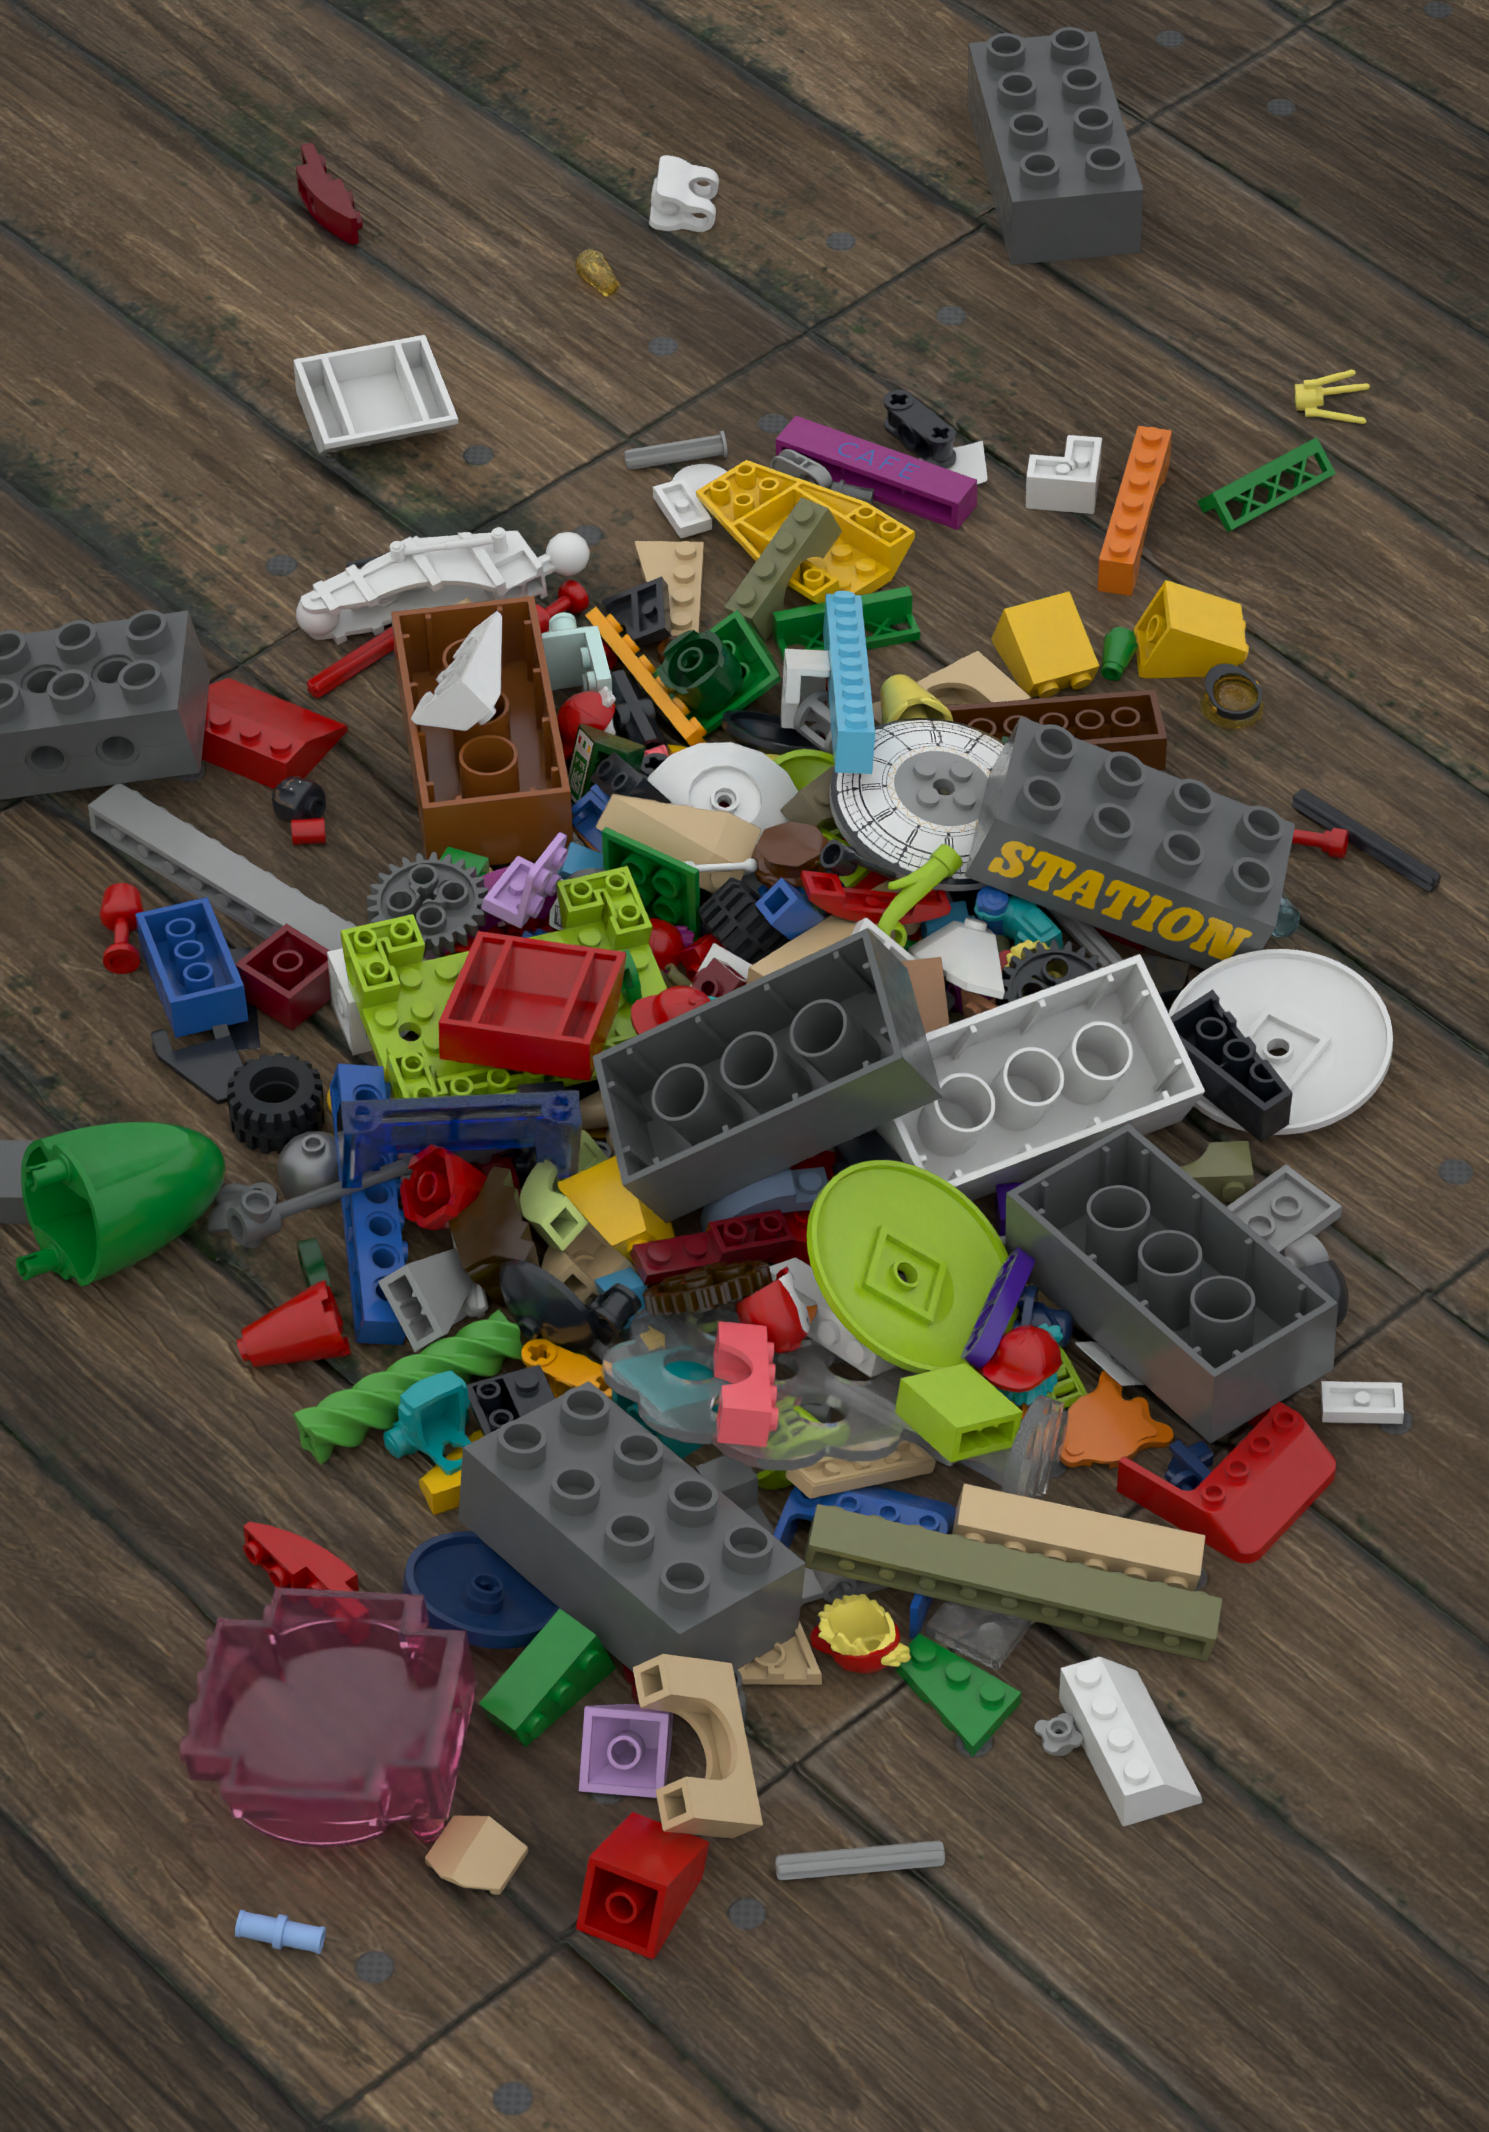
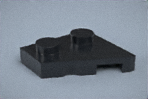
M662 576L602 600V605L612 614L639 648L672 636L668 584Z

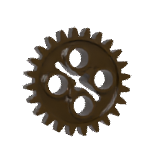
M747 1260L741 1263L736 1261L728 1265L727 1262H716L701 1266L692 1272L666 1278L661 1281V1284L652 1285L650 1289L644 1290L645 1293H642L648 1314H654V1316L663 1314V1316L672 1313H676V1315L681 1314L685 1311H688L689 1314H696L715 1309L719 1305L727 1304L728 1302L747 1298L754 1294L755 1291H759L771 1284L773 1280L767 1261L761 1262V1260H756L752 1262Z

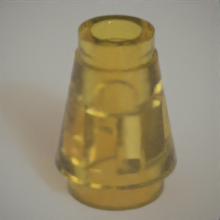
M587 249L577 257L575 267L577 268L578 276L604 296H610L618 290L619 282L602 252L595 249Z

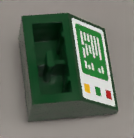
M579 724L567 774L571 791V802L575 804L591 790L590 788L595 784L589 779L596 772L598 765L607 759L612 752L616 753L640 774L646 746L585 724Z

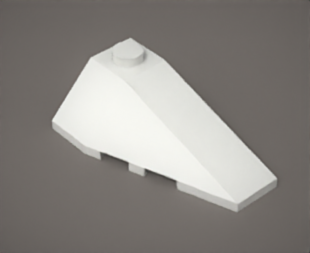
M498 611L470 632L453 655L455 660L436 678L439 685L436 687L434 695L431 691L425 693L411 717L415 724L467 731L477 722L480 725L485 724L496 713L494 706L501 694L502 615Z
M966 918L964 923L952 921L908 948V953L915 959L941 957L943 975L946 976L947 981L966 991L1003 999L1005 991L996 935L986 928V922L973 918Z

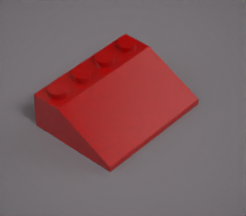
M226 678L209 685L202 760L275 789L282 780L289 776L305 778L348 731V726Z

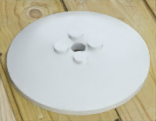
M1267 949L1239 954L1209 967L1190 981L1175 999L1168 1013L1171 1017L1209 991L1214 990L1220 998L1219 1004L1224 1011L1231 1012L1237 1020V1027L1245 1037L1249 1036L1256 1045V1052L1262 1060H1268L1293 1093L1289 1125L1274 1135L1308 1132L1331 1125L1347 1117L1367 1102L1384 1080L1392 1058L1393 1031L1386 1006L1378 993L1362 976L1338 961L1311 952L1290 949ZM1278 1048L1288 1051L1283 1056H1273L1269 1053L1270 1050ZM1203 1095L1195 1103L1194 1107L1213 1120L1226 1126L1246 1131Z

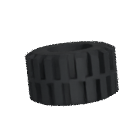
M730 877L698 911L705 926L729 952L753 965L791 940L775 929L755 905L761 897L744 882Z
M275 1053V1056L263 1054L259 1055L257 1060L251 1058L245 1061V1067L238 1066L233 1071L234 1077H230L227 1083V1099L230 1127L240 1143L246 1142V1147L252 1150L260 1148L261 1153L269 1154L270 1151H277V1154H281L285 1145L295 1136L305 1132L322 1131V1124L325 1123L326 1117L323 1084L317 1068L312 1069V1064L309 1061H299V1056L293 1054L289 1057L284 1056V1053Z

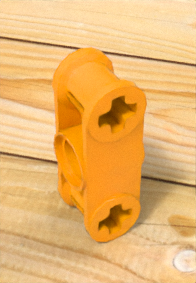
M534 1339L523 1346L521 1353L522 1361L526 1365L525 1368L540 1364L555 1399L565 1394L568 1390L589 1381L612 1400V1369L595 1363L584 1355L575 1354L545 1339Z

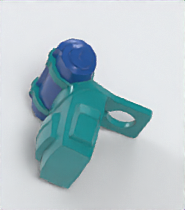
M989 885L982 887L978 892L974 907L977 920L986 922V928L990 929L995 935L1008 937L1011 941L1015 942L1014 946L1024 943L1026 940H1030L1033 943L1039 940L1041 943H1046L1050 948L1052 940H1055L1058 948L1063 949L1061 931L1035 903L1015 895L1009 897L1006 892Z

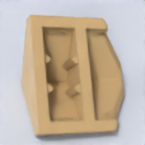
M453 1816L426 1855L425 1863L428 1867H432L440 1878L458 1886L490 1890L491 1894L500 1895L527 1855L528 1847L490 1816Z

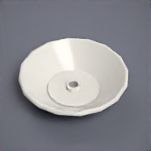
M732 742L698 743L676 752L657 767L647 779L671 801L670 804L680 806L682 804L712 811H727L761 828L757 843L764 829L789 822L780 810L798 793L789 774L764 753ZM727 802L730 806L724 808L719 806L718 803Z

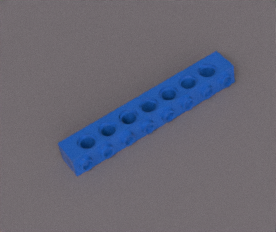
M338 1064L330 1083V1096L339 1181L397 1161V1146L391 1144L394 1116L392 1113H388L387 1108L390 1101L391 1087L390 1083L384 1080L383 1066ZM400 1177L341 1197L356 1343L402 1345L406 1337L378 1282L405 1266L408 1258L407 1241H402L401 1236L405 1221L404 1211L398 1208L401 1186Z

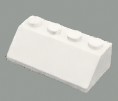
M1096 1657L1061 1668L1059 1700L1065 1712L1074 1717L1073 1725L1076 1731L1083 1735L1082 1746L1123 1827L1202 1803V1797L1136 1670L1102 1657Z

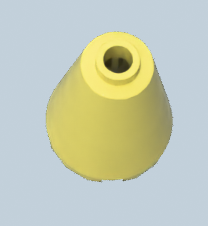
M902 674L894 675L883 683L880 690L882 724L911 718H933L953 721L949 709L910 677Z

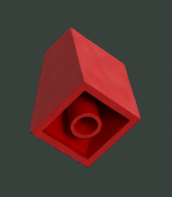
M632 1812L589 1856L576 1929L654 1959L703 1878L709 1841L691 1834L663 1831L662 1823Z

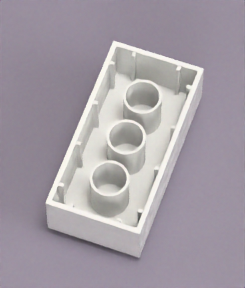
M1139 954L926 1033L943 1097L868 1132L877 1130L904 1163L925 1169L941 1177L973 1201L994 1193L998 1184L1020 1183L1041 1174L1128 1123L1142 1135H1146L1180 1122L1204 1094L1205 1090Z

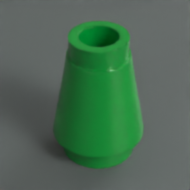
M1115 627L1105 635L1101 675L1105 679L1110 681L1121 679L1122 674L1138 649L1137 637L1134 632L1124 627Z

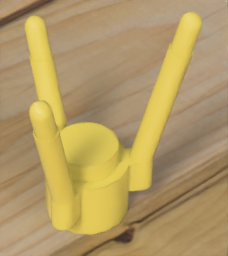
M1355 370L1339 372L1318 379L1303 380L1304 384L1294 385L1296 411L1305 410V417H1322L1365 424L1366 419L1363 417L1317 409V406H1323V396L1368 390L1370 385L1364 383L1328 388L1321 386L1352 377L1356 374Z

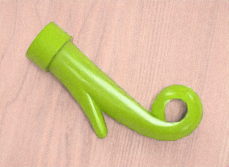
M941 844L930 855L928 862L908 876L888 883V889L902 890L883 913L878 928L889 937L891 936V931L894 930L896 934L894 941L902 948H904L907 941V931L899 920L946 877H952L963 866V861L959 854L947 844Z

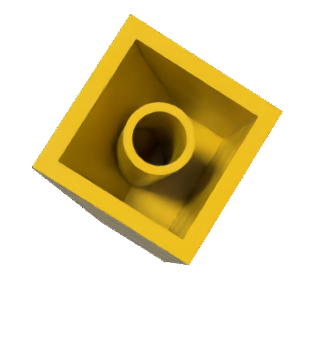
M1165 580L1134 627L1138 643L1136 656L1139 677H1206L1208 671L1216 665L1231 664L1238 666L1243 664L1247 658L1249 646L1246 644L1245 639L1246 622L1243 620L1241 604Z
M1070 591L1003 610L991 640L1019 687L1031 698L1036 696L1048 698L1058 693L1059 690L1069 687L1075 690L1081 689L1093 681L1099 664Z
M616 1156L557 1183L559 1190L567 1196L571 1203L607 1242L633 1264L634 1262L630 1255L633 1245L675 1237L671 1221L665 1223L623 1186Z

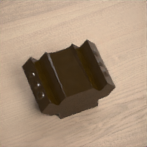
M493 1166L477 1199L461 1211L456 1218L448 1222L463 1269L475 1284L480 1285L488 1293L493 1302L503 1308L506 1304L499 1285V1272L503 1266L511 1260L526 1261L538 1267L539 1262L535 1243L532 1242L529 1223L524 1222L517 1188H514L511 1170Z

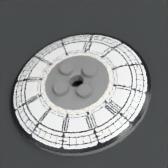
M911 718L876 726L872 774L836 773L834 767L829 787V802L835 823L848 844L855 848L861 857L894 872L897 879L908 876L930 860V855L941 844H947L959 854L963 861V866L952 877H946L933 889L944 891L981 889L987 885L966 877L965 872L989 773L1005 743L974 727L943 719ZM936 789H945L950 795H941Z

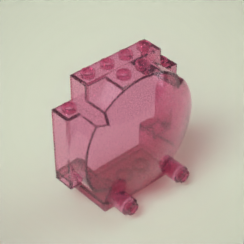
M275 1587L272 1604H266L263 1620L218 1618L214 1635H208L206 1641L207 1663L206 1667L200 1668L198 1672L197 1690L199 1694L197 1702L190 1704L188 1714L190 1730L188 1737L183 1736L181 1739L180 1760L181 1762H186L190 1780L216 1781L222 1799L230 1808L232 1818H243L244 1823L254 1830L284 1843L313 1848L350 1846L382 1837L389 1824L409 1820L411 1831L416 1838L425 1842L434 1841L444 1831V1820H448L477 1686L466 1631L428 1629L429 1617L424 1595Z

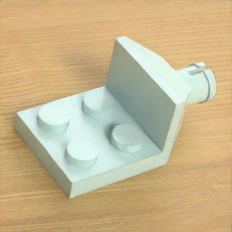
M558 613L549 620L550 631L541 634L551 689L582 686L583 692H599L603 687L607 686L608 690L612 691V678L598 626L577 627L576 619L572 614Z

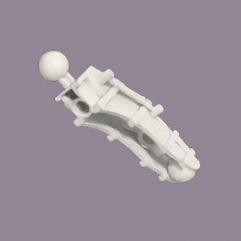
M501 527L493 529L491 533L471 534L470 532H463L452 536L409 537L401 542H392L389 553L370 561L361 569H358L354 564L345 568L346 571L324 582L321 580L313 584V591L301 596L296 609V619L300 628L316 640L333 638L337 645L347 641L346 636L373 632L376 636L382 633L384 626L392 623L391 612L455 605L467 597L470 598L472 603L527 596L535 597L537 595L543 599L548 596L545 576L553 572L565 576L578 574L586 568L590 550L585 539L572 532L558 533L549 540L546 554L538 558L518 530L505 531Z

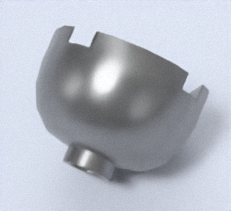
M321 1131L305 1132L295 1136L285 1145L278 1158L277 1171L279 1189L286 1199L289 1200L339 1182L334 1135ZM338 1198L336 1200L324 1203L313 1208L327 1207L329 1205L341 1201V1198Z

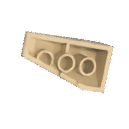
M612 794L595 826L600 831L608 827L679 861H692L695 865L745 862V860L752 857L761 832V828L727 811H712L682 804L680 806L660 803L656 800ZM746 871L699 872V887L714 894L730 877L741 881Z

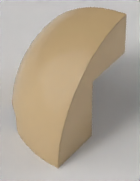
M587 1219L588 1224L563 1251L548 1246L541 1266L542 1269L564 1283L584 1305L589 1304L597 1296L594 1279L629 1267L640 1277L636 1266L613 1248Z

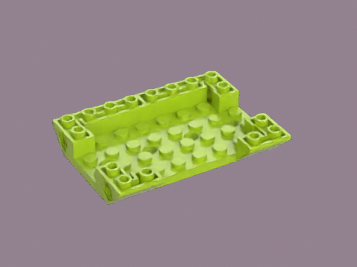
M628 866L556 883L563 930L528 938L614 951L628 949L637 968L642 998L657 995L667 989L649 945L652 925ZM413 914L341 930L340 936L349 988L378 1065L383 1066L384 1080L390 1083V1097L395 1110L411 1123L472 1109L494 1100L498 1103L514 1099L517 1087L520 1084L563 1081L564 1087L587 1082L586 1080H572L559 1076L533 1074L511 1069H497L491 1066L458 1063L440 1059L438 1022L469 951L423 961L425 943ZM622 993L620 994L618 1012L602 1052L637 1036L631 1022V1007L633 1004L629 1005ZM410 1030L417 1033L420 1038L416 1041H406L399 1034ZM594 1070L590 1081L597 1079L596 1070Z

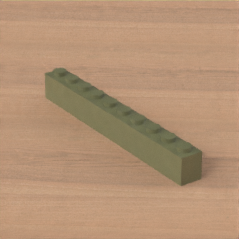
M817 1504L804 1556L805 1568L1203 1661H1208L1217 1638L1222 1598L1210 1596L1205 1592L1171 1587L1160 1581L1150 1582L1129 1577L1121 1572H1107L1094 1569L1078 1562H1064L1048 1558L1040 1553L1017 1551L1001 1544H987L974 1541L958 1534H944L927 1530L920 1525L897 1523L877 1515L867 1516L854 1513L838 1506Z

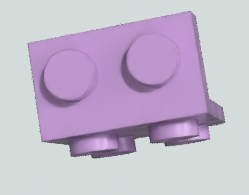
M559 832L535 864L517 856L484 897L481 909L520 929L530 917L536 918L544 905L545 897L547 895L552 897L555 894L556 883L562 879L558 875V870L561 869L568 856L569 850L564 848L567 835Z

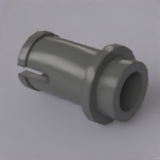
M842 479L840 482L834 481L831 487L833 491L865 501L870 505L873 503L875 489L845 484V480Z

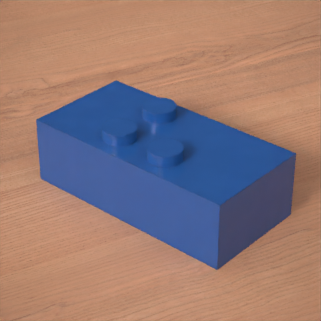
M208 897L135 914L140 949L175 1038L211 1030L212 1026L227 1024L228 1026L248 1021L244 985Z

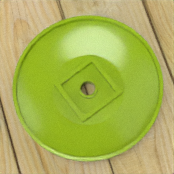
M891 1160L861 1162L842 1170L823 1187L813 1203L807 1224L808 1255L818 1287L835 1316L860 1343L882 1359L918 1374L963 1363L969 1364L961 1358L962 1352L997 1274L1008 1257V1253L988 1219L962 1192L941 1177L911 1164ZM897 1270L905 1274L907 1282L899 1277ZM1017 1304L1004 1334L1013 1329L1018 1310Z

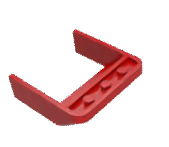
M1279 1402L1247 1421L1255 1426V1428L1194 1490H1181L1123 1456L1118 1461L1117 1492L1183 1531L1205 1535L1206 1545L1233 1561L1246 1564L1259 1560L1333 1482L1336 1472V1461L1304 1418L1297 1411Z

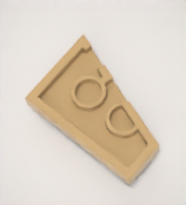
M800 1621L798 1628L795 1630L794 1637L782 1644L777 1642L774 1644V1649L760 1657L754 1658L753 1661L737 1669L742 1676V1684L822 1685L821 1671Z

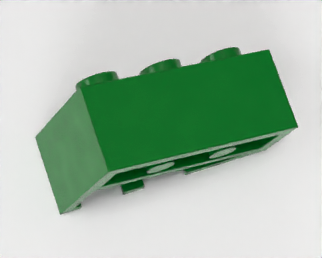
M559 1609L484 1696L479 1705L492 1723L526 1747L611 1674L616 1667L597 1635Z

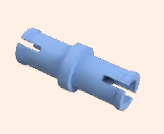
M240 1910L235 1927V1937L271 1943L274 1949L282 1950L283 1946L315 1952L316 1954H321L326 1935V1927L323 1926L317 1927L290 1921L287 1915L279 1914L278 1918L246 1912L245 1910Z

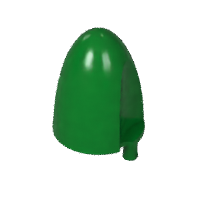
M161 1122L101 1124L57 1133L31 1142L26 1148L22 1159L21 1188L26 1214L41 1250L17 1257L16 1267L20 1277L23 1276V1280L28 1281L33 1277L54 1271L65 1280L75 1277L80 1286H85L120 1272L153 1255L187 1231L214 1202L225 1177V1160L221 1150L210 1138L198 1131L184 1126Z

